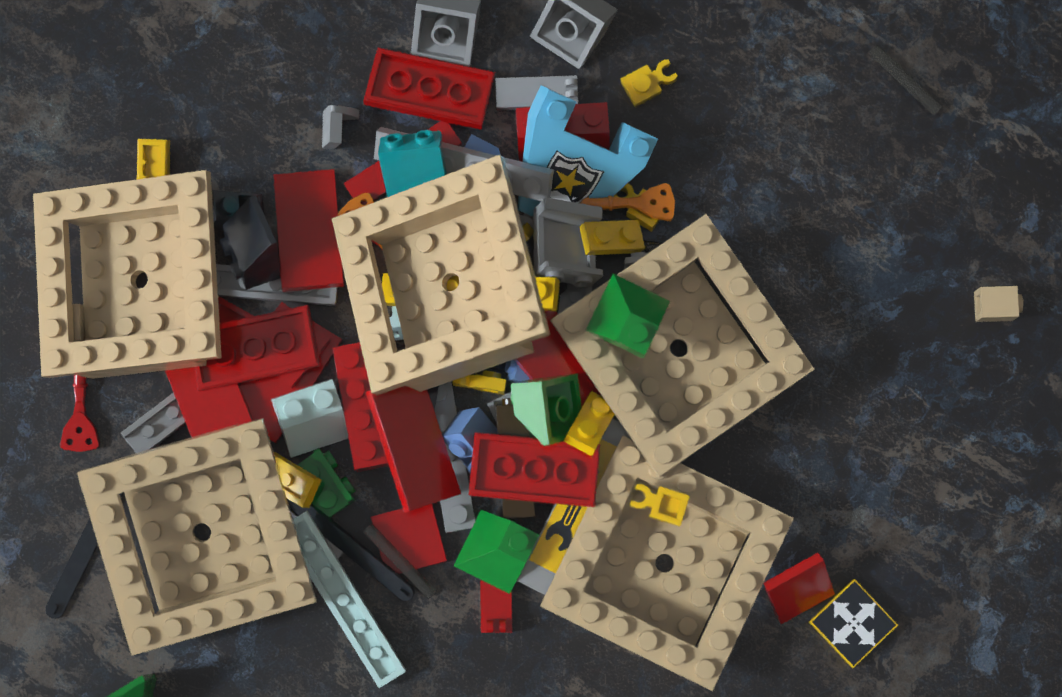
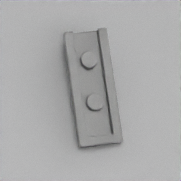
M577 75L496 78L497 111L531 107L541 85L571 98L578 104Z
M174 392L121 432V435L135 453L157 447L186 424Z

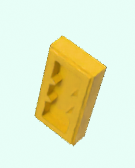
M138 139L137 179L170 175V140Z

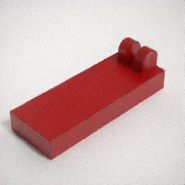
M480 580L481 633L512 632V590L508 594Z

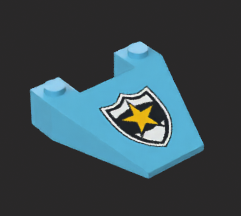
M541 85L528 112L523 162L554 170L550 198L580 203L582 199L587 197L601 198L608 197L609 195L613 197L645 168L658 138L624 122H621L609 150L572 134L564 129L576 101ZM519 196L517 209L533 216V209L541 201Z

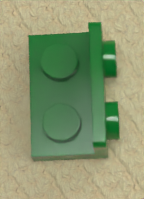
M317 448L311 456L297 464L321 479L312 504L329 518L356 501L352 496L356 492L355 488L346 476L342 479L335 471V468L339 465L329 450L323 453L320 448Z

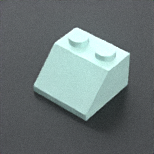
M333 379L271 399L291 458L349 438L343 409Z

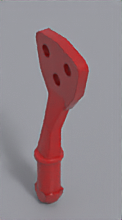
M74 375V384L72 386L74 387L76 402L73 415L63 428L60 447L63 450L83 452L97 449L100 446L96 427L86 414L85 396L86 387H88L86 377ZM78 427H81V428H82V432H81V433H79V432L77 431V428H78ZM88 438L92 439V444L87 443ZM68 439L73 440L72 445L68 443Z

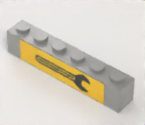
M612 419L599 442L601 445L597 487L622 436L631 439L622 424L615 419ZM554 505L517 579L518 582L546 595L588 507Z

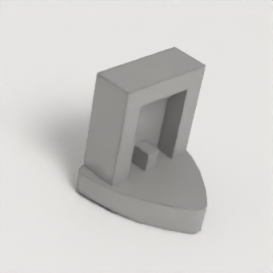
M329 105L323 111L322 148L335 149L341 144L342 120L359 119L358 109Z

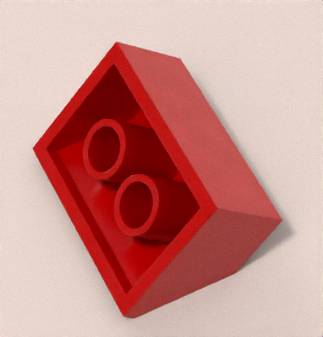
M607 102L575 104L564 130L609 150L610 134ZM531 107L516 108L518 156L520 162H523L527 118Z

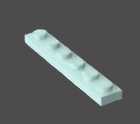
M308 510L294 518L293 522L309 576L378 688L405 673L404 665Z

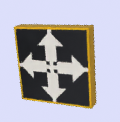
M855 579L848 583L809 621L814 629L851 668H854L898 626Z

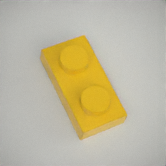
M639 220L584 222L579 227L585 255L627 254L641 252L645 249Z
M591 391L564 440L567 444L590 456L595 452L615 415L602 396Z
M273 452L286 498L302 508H310L321 479L280 454Z

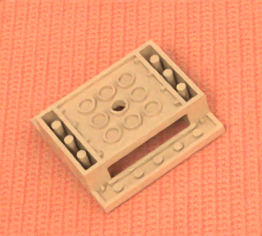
M500 154L332 218L370 388L373 394L379 395L405 385L422 392L533 353L531 341L550 335L504 157ZM371 240L382 245L406 347V349L398 352ZM453 276H458V287L453 291H448L447 281Z
M202 170L33 194L41 377L52 378L79 375L94 379L207 366L206 360L221 358L211 172ZM69 223L80 227L85 341L74 342ZM145 272L148 277L147 284L139 289L136 285V278L139 274Z
M707 214L617 274L670 301L661 324L643 358L585 331L610 280L551 319L555 329L658 477L814 370V367ZM697 259L769 361L767 364L764 363L695 263ZM674 340H681L687 345L685 356L676 357L671 353L670 345Z
M263 418L121 457L110 463L77 472L131 656L316 603V596ZM124 492L159 608L156 614L119 493ZM203 523L210 527L211 536L209 539L199 540L195 536L194 528L197 524Z
M622 436L596 489L595 508H587L540 607L713 691L794 518L681 463H678L658 477L633 440ZM636 484L647 486L653 494H657L658 487L661 486L689 495L681 526L678 527L649 517L652 509L650 507L643 509L633 508L630 505L631 500L643 502L645 499V494L635 489ZM750 534L697 647H695L747 535ZM662 554L669 555L673 560L672 569L666 573L659 571L655 564L657 557Z

